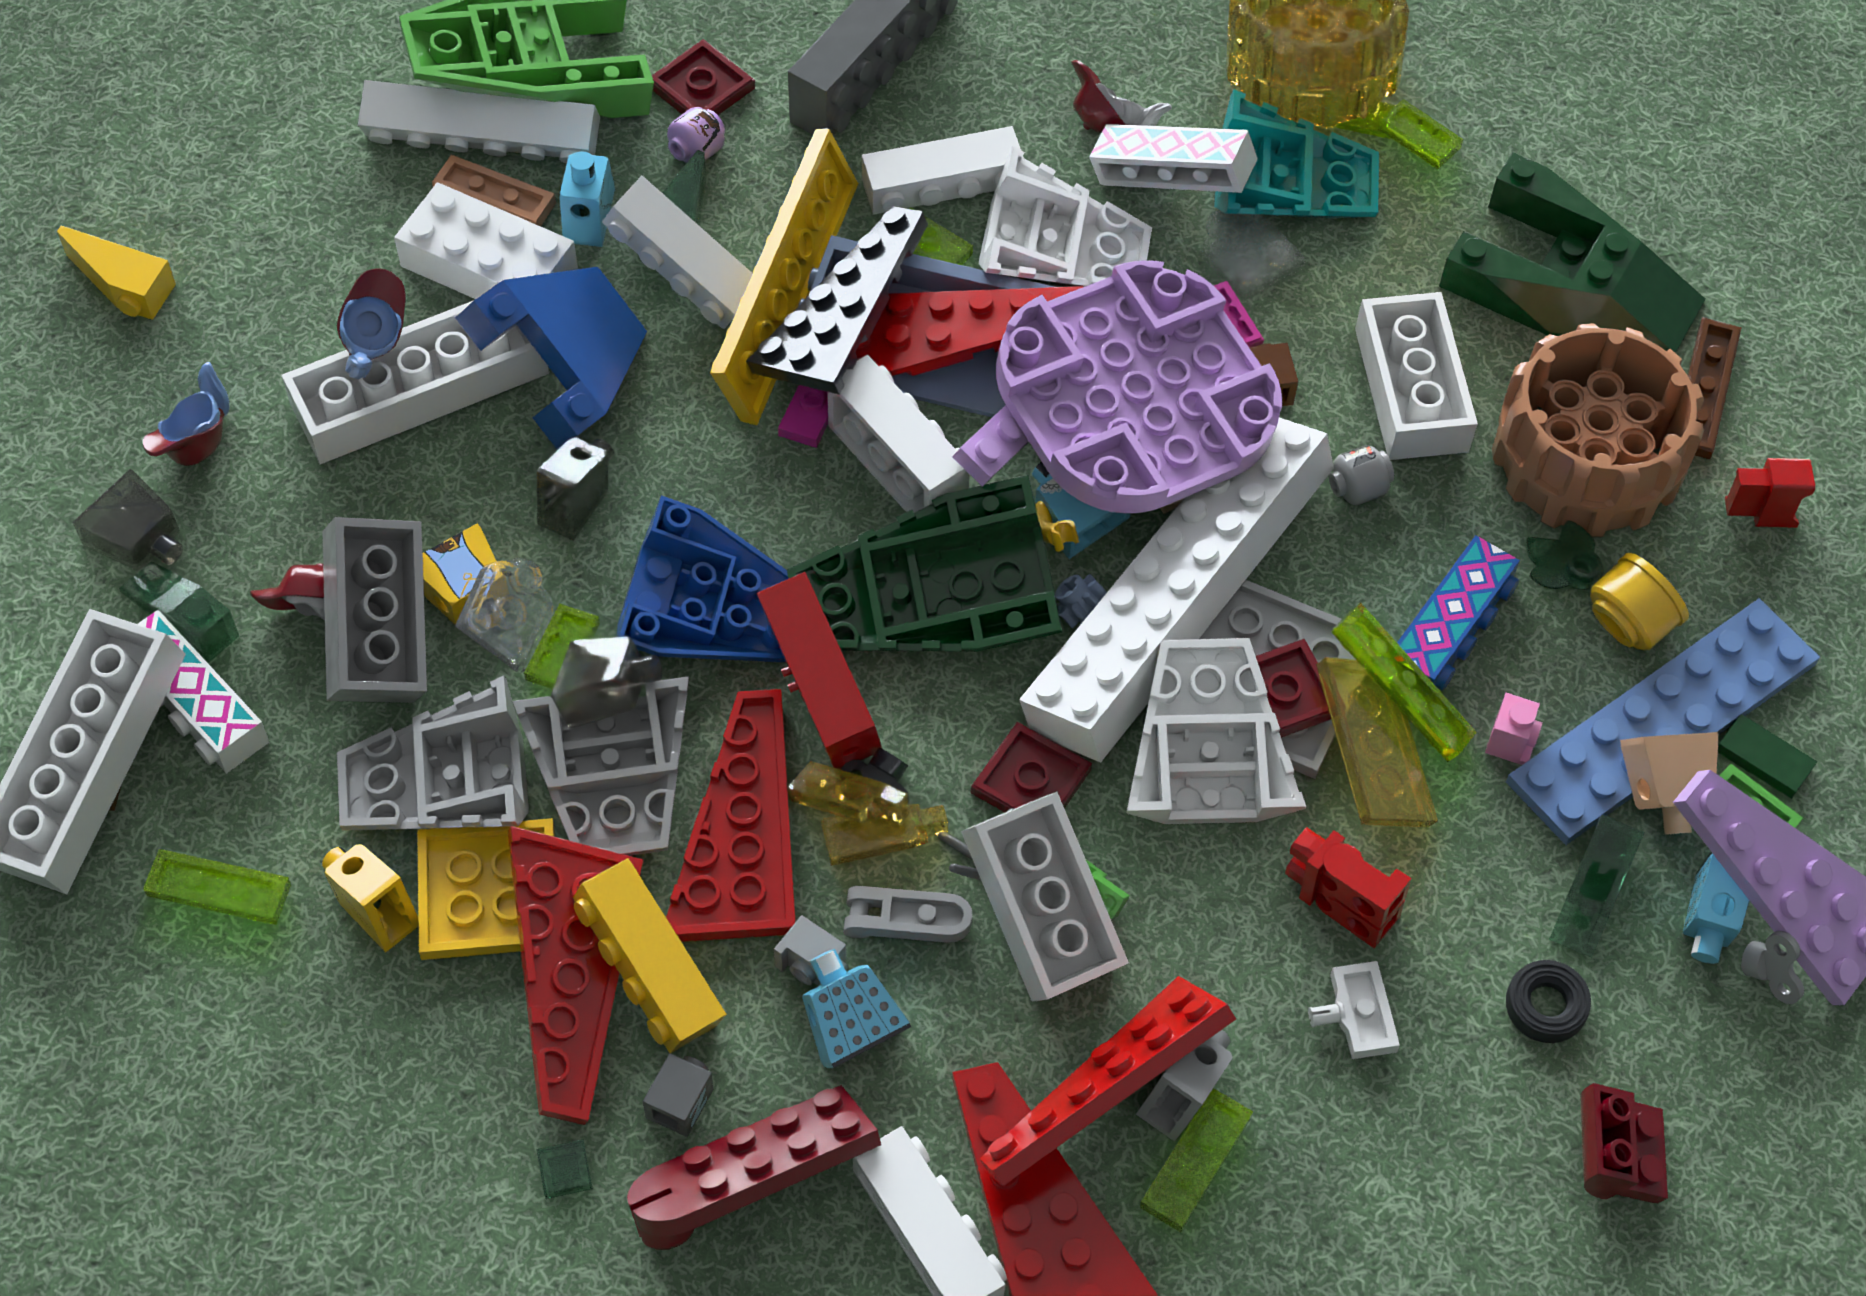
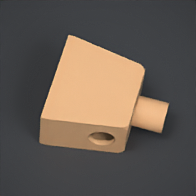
M1718 732L1647 736L1620 740L1635 806L1639 810L1662 808L1664 834L1691 833V825L1674 805L1673 801L1698 771L1711 770L1717 774Z

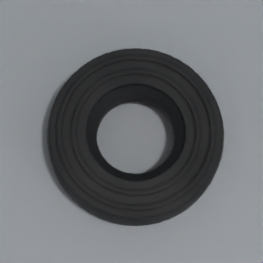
M1539 960L1525 965L1514 975L1506 993V1009L1514 1026L1525 1036L1543 1043H1559L1570 1039L1582 1029L1590 1014L1591 995L1586 982L1573 968L1553 960ZM1544 986L1558 990L1565 999V1011L1554 1017L1540 1014L1531 1003V993L1535 989Z

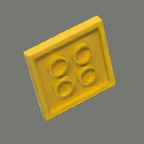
M553 818L522 821L519 826H514L555 837ZM510 826L417 830L419 954L421 960L521 952L508 840Z

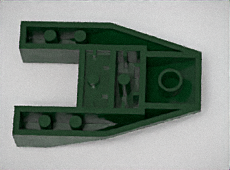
M1512 152L1496 178L1488 207L1557 237L1556 241L1542 264L1539 265L1463 231L1446 259L1439 287L1545 335L1561 336L1575 331L1578 325L1591 323L1596 324L1599 328L1625 331L1628 327L1642 332L1645 339L1660 346L1665 351L1671 349L1676 353L1706 298L1643 242L1555 172L1544 165Z

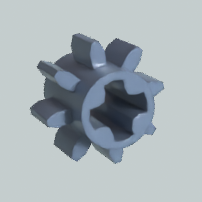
M1088 574L1084 580L1079 575L1070 576L1059 585L1055 593L1059 601L1057 603L1059 615L1071 628L1078 622L1082 624L1107 591L1091 574Z

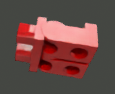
M1306 827L1291 845L1290 854L1294 857L1290 860L1285 872L1288 877L1302 886L1299 899L1309 906L1315 901L1317 907L1323 913L1375 949L1400 918L1412 878L1397 868L1388 877L1364 861L1360 851L1354 846L1344 844L1345 837L1335 830L1325 840Z

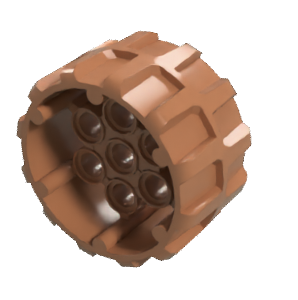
M1594 323L1578 325L1575 331L1561 336L1549 334L1536 342L1529 362L1520 363L1514 369L1499 416V427L1492 447L1493 460L1496 465L1504 468L1508 479L1506 490L1514 501L1525 502L1542 516L1540 522L1554 529L1563 525L1578 530H1585L1589 537H1603L1608 530L1619 529L1629 525L1633 531L1648 525L1660 503L1667 506L1676 498L1704 433L1703 424L1696 421L1704 398L1699 385L1692 384L1688 375L1680 366L1682 359L1671 349L1665 351L1660 346L1645 339L1640 331L1628 327L1625 331L1599 328ZM1660 447V452L1658 455L1653 452L1654 449Z

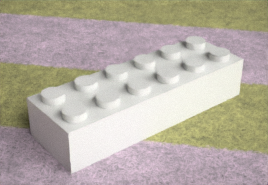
M471 301L402 328L396 346L385 355L371 360L373 363L372 368L365 378L354 379L349 377V373L345 372L346 363L349 358V352L345 350L282 375L290 405L319 463L323 464L549 374L548 365L518 326H515L480 351L455 319L473 302Z
M89 609L0 783V871L68 894L186 655L167 634Z

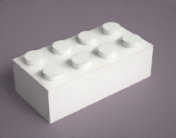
M438 182L394 237L401 267L474 299L480 297L502 280L578 269L573 240Z
M1442 292L1362 299L1355 331L1389 459L1396 460L1469 452L1478 423Z
M869 355L859 359L853 369L846 370L842 377L845 386L840 395L828 392L829 427L906 512L912 509L913 512L921 510L933 504L932 500L943 494L969 488V473L952 458L959 448H954L945 439L941 427L934 420L929 421L920 412L915 399L909 393H903L894 384L890 372L884 366H878Z
M1058 792L1036 799L961 831L1031 1001L1048 1000L1129 963Z

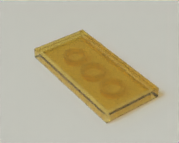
M1329 657L1319 661L1316 666L1361 824L1430 827L1438 822L1392 664L1388 662Z

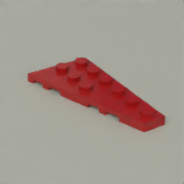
M1083 286L888 293L890 299L871 336L867 341L860 343L855 353L858 360L869 355L878 366H884L891 376L905 372L915 376L974 359L973 353L994 348L996 353L999 352L1001 340L1008 322L1023 305L1040 295H1043L1046 301H1050L1083 288Z
M781 689L738 691L723 735V744L710 775L709 787L706 796L703 797L683 857L684 863L678 882L674 885L670 897V906L666 919L681 942L786 935L795 924Z
M1178 976L1107 1042L1095 1048L1091 1053V1057L1006 1135L996 1139L989 1146L988 1151L979 1159L988 1173L1003 1187L1236 1020V1017L1227 1003Z
M998 1062L952 1072L955 1092L999 1257L1007 1275L1006 1283L1010 1296H1158L1057 1148L1003 1187L988 1173L979 1158L988 1151L989 1146L996 1139L1006 1135L1031 1110Z

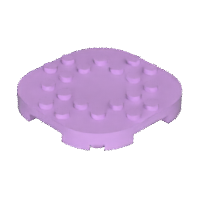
M1133 261L1114 266L1111 277L1050 301H1046L1043 295L1032 299L1023 305L1008 322L997 357L996 380L1001 397L1047 471L1066 492L1076 499L1092 507L1109 512L1142 513L1156 510L1245 472L1260 460L1269 447L1282 408V393L1275 371L1270 363L1261 366L1223 310L1226 303L1223 295L1198 274L1188 269L1185 275L1173 270L1164 269V262Z

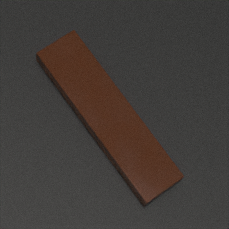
M1702 317L1699 323L1687 375L1692 384L1699 385L1704 398L1696 420L1703 424L1704 433L1695 456L1711 459L1742 327Z

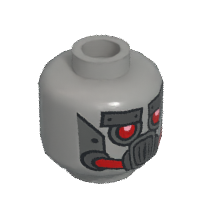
M1364 445L1338 455L1334 460L1333 473L1329 474V483L1333 493L1337 497L1342 496L1349 504L1355 506L1384 496L1389 491L1390 482L1394 480V470L1388 455L1384 451H1378L1375 447Z

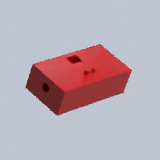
M806 572L757 592L766 618L788 665L782 668L781 672L784 677L792 674L795 682L788 684L791 693L799 690L834 770H840L845 763L851 760H863L874 755L879 747L882 748L875 724Z

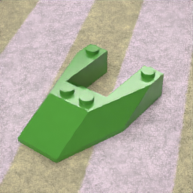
M445 0L399 16V23L414 79L461 92L549 102L565 101L595 105L601 117L607 118L649 115L654 81L645 54L569 60L562 38L563 36L623 32L627 0Z

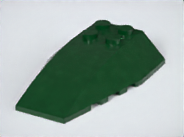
M1029 475L985 484L983 487L977 486L943 494L933 499V504L921 510L913 512L912 509L896 517L898 520L877 531H874L872 528L858 535V540L841 548L837 545L787 569L788 579L806 572L841 651L978 652L1062 633L1057 599Z

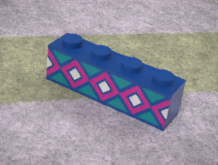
M1475 535L1390 651L1383 675L1426 700L1429 699L1436 688L1443 691L1456 671L1452 667L1457 658L1465 661L1477 642V638L1474 637L1477 630L1481 628L1486 631L1493 622L1499 610L1495 607L1500 598L1508 601L1515 591L1520 579L1514 577L1520 560Z

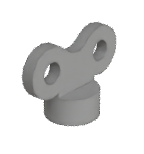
M1776 931L1767 938L1766 943L1752 941L1747 945L1741 961L1744 975L1760 980H1770L1771 992L1783 1003L1794 1004L1804 995L1803 983L1793 969L1794 962L1800 956L1799 944L1793 936L1784 931ZM1779 944L1783 945L1787 952H1784L1779 947ZM1783 983L1787 984L1791 991L1787 990Z

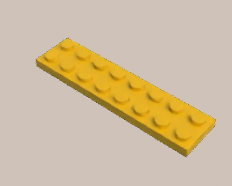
M830 129L815 130L810 144L805 150L800 167L792 180L787 197L780 207L773 229L767 237L760 259L754 267L753 275L744 296L740 299L739 307L731 326L727 329L721 349L712 364L710 374L740 421L758 425L777 380L753 374L746 360L784 322L785 317L798 307L801 298L806 299L810 292L808 291V281L813 267L819 268L831 235L837 236L859 184Z

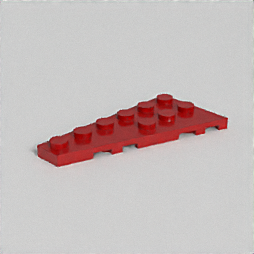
M510 826L508 840L539 1115L585 1125L589 1120L619 971L615 965L610 966L602 957L598 947L599 939L591 926L586 927L579 920L574 909L575 901L573 897L583 882L629 858L640 876L643 859Z

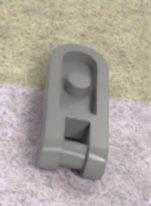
M854 886L848 889L847 905L850 907V915L845 917L843 929L844 934L848 937L867 938L869 936L949 943L965 938L972 926L971 906L964 898L955 894L868 886ZM872 907L882 908L881 917L868 916V910Z

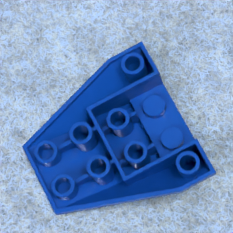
M661 495L639 551L617 624V643L658 657L786 662L766 618L757 592L787 580V570L703 510Z

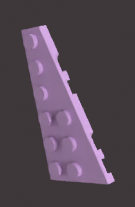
M1698 771L1673 801L1674 805L1774 932L1784 931L1796 939L1800 947V956L1797 962L1829 1003L1832 1005H1845L1866 977V876L1713 771Z

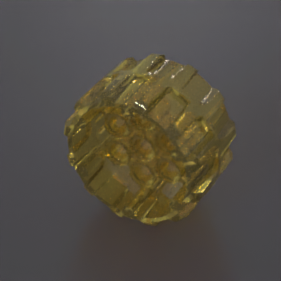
M1230 0L1227 29V77L1231 84L1239 86L1240 90L1246 94L1245 100L1258 106H1262L1263 102L1278 108L1277 114L1289 121L1298 122L1299 118L1313 123L1314 126H1321V129L1335 128L1338 123L1353 120L1357 117L1364 119L1374 114L1377 110V104L1385 96L1391 97L1400 85L1410 9L1406 0Z

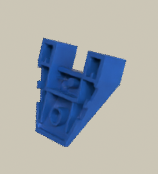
M599 267L502 280L475 299L455 317L480 351L515 326H518L567 391L532 417L557 450L561 449L607 413L647 333V330Z

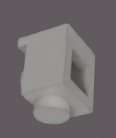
M801 915L774 948L775 968L783 972L789 966L790 972L800 982L806 985L815 983L820 986L821 983L810 960L829 950L835 949L847 972L846 944Z

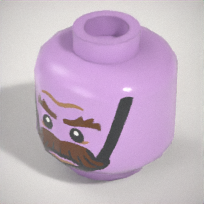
M701 107L690 108L669 125L667 132L668 148L677 160L684 161L690 165H700L717 153L724 145V124L720 117L709 109L706 110Z

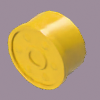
M1633 553L1624 554L1618 560V564L1598 580L1590 590L1592 610L1595 617L1617 641L1629 648L1634 646L1636 649L1650 650L1676 626H1681L1689 618L1686 604L1673 585L1653 565Z

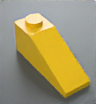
M60 226L57 230L66 256L121 312L131 317L139 315L151 320L154 319L176 285L168 260L64 226Z

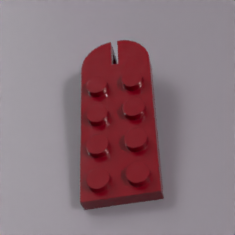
M840 1085L833 1089L820 1091L814 1097L790 1108L779 1109L771 1116L749 1126L736 1128L728 1135L708 1144L690 1148L683 1155L649 1169L633 1182L628 1191L627 1200L642 1242L653 1249L669 1250L685 1243L692 1236L695 1228L882 1144L877 1128L845 1088Z

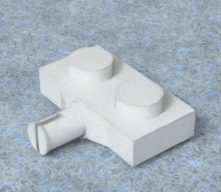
M1373 961L1333 967L1330 977L1336 996L1335 1004L1309 1007L1308 1014L1311 1026L1339 1023L1341 1029L1346 1034L1352 1059L1397 1053L1400 1044L1378 962Z

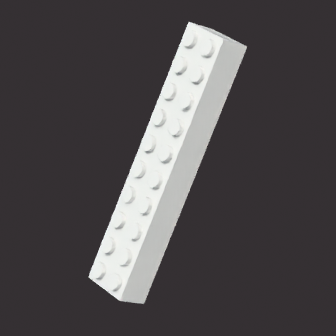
M1279 418L1269 447L1260 460L1252 467L1237 476L1185 497L1019 699L1029 728L1065 748L1101 763L1149 702L1161 640L1199 639L1334 469L1327 433Z

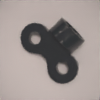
M879 747L868 765L861 760H851L841 768L839 773L841 785L852 793H871L875 798L877 807L883 813L898 815L908 806L909 794L898 783L908 765ZM854 771H861L862 777L858 782L851 781V774ZM890 793H897L898 800L895 804L887 803V796Z

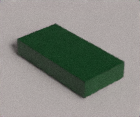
M1742 714L1718 745V753L1791 799L1818 762Z

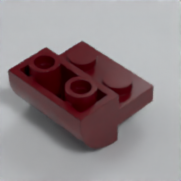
M1596 1083L1586 1087L1580 1094L1585 1190L1592 1196L1600 1199H1609L1615 1195L1657 1204L1668 1199L1663 1109L1635 1102L1634 1093Z

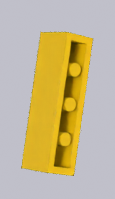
M629 858L580 885L573 897L575 912L582 924L586 927L591 926L598 937V947L604 960L610 966L615 965L624 979L622 982L623 989L629 1000L634 1005L639 1004L649 1019L647 1026L654 1040L660 1045L664 1044L671 1054L715 1028L726 1016V1012Z

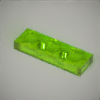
M159 849L143 890L148 897L277 925L291 888V882L289 877Z
M1213 1088L1141 1200L1140 1208L1181 1233L1250 1122L1253 1111Z

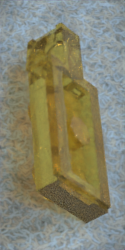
M810 761L787 787L789 799L792 802L866 824L869 819L877 817L901 825L910 814L907 793L895 789L889 784Z
M908 800L823 818L821 820V827L830 865L833 866L928 843V837L937 836L939 832H948V820L944 805L920 809L919 804L909 805Z

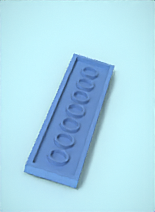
M1758 598L1510 773L1506 783L1554 834L1567 845L1633 797L1620 740L1647 736L1718 732V735L1731 727L1741 714L1746 716L1814 667L1820 656Z

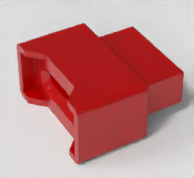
M1767 458L1763 469L1737 468L1736 478L1728 496H1725L1727 516H1754L1755 527H1798L1799 520L1796 518L1795 513L1801 500L1812 495L1815 491V480L1810 459Z

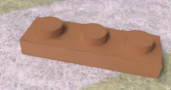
M454 155L448 158L432 181L433 187L438 182L538 226L543 224L556 205L555 194Z

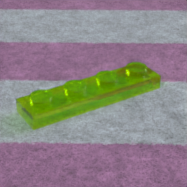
M1359 603L1333 628L1332 634L1366 670L1372 680L1399 707L1400 711L1425 736L1431 746L1449 762L1463 751L1477 732L1365 606Z

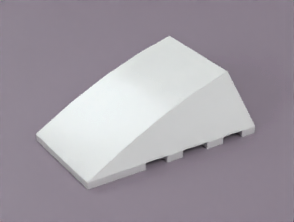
M1012 146L990 204L978 263L985 273L1085 287L1111 277L1114 266L1133 261H1147L1152 227L1108 201L1103 205L1089 197L1088 189L1077 183L1074 187L1053 176L1056 172L1054 169L1043 163L1039 167L1023 158L1025 152Z
M1250 638L1161 640L1127 814L1162 824L1259 822L1306 808L1302 792H1299L1293 775L1294 768L1289 754H1286L1279 733L1280 727L1276 715L1272 713L1267 698V689Z

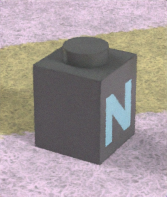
M669 1053L643 1100L646 1119L688 1137L714 1090L712 1072L709 1071L703 1062L696 1058L684 1056L681 1059Z

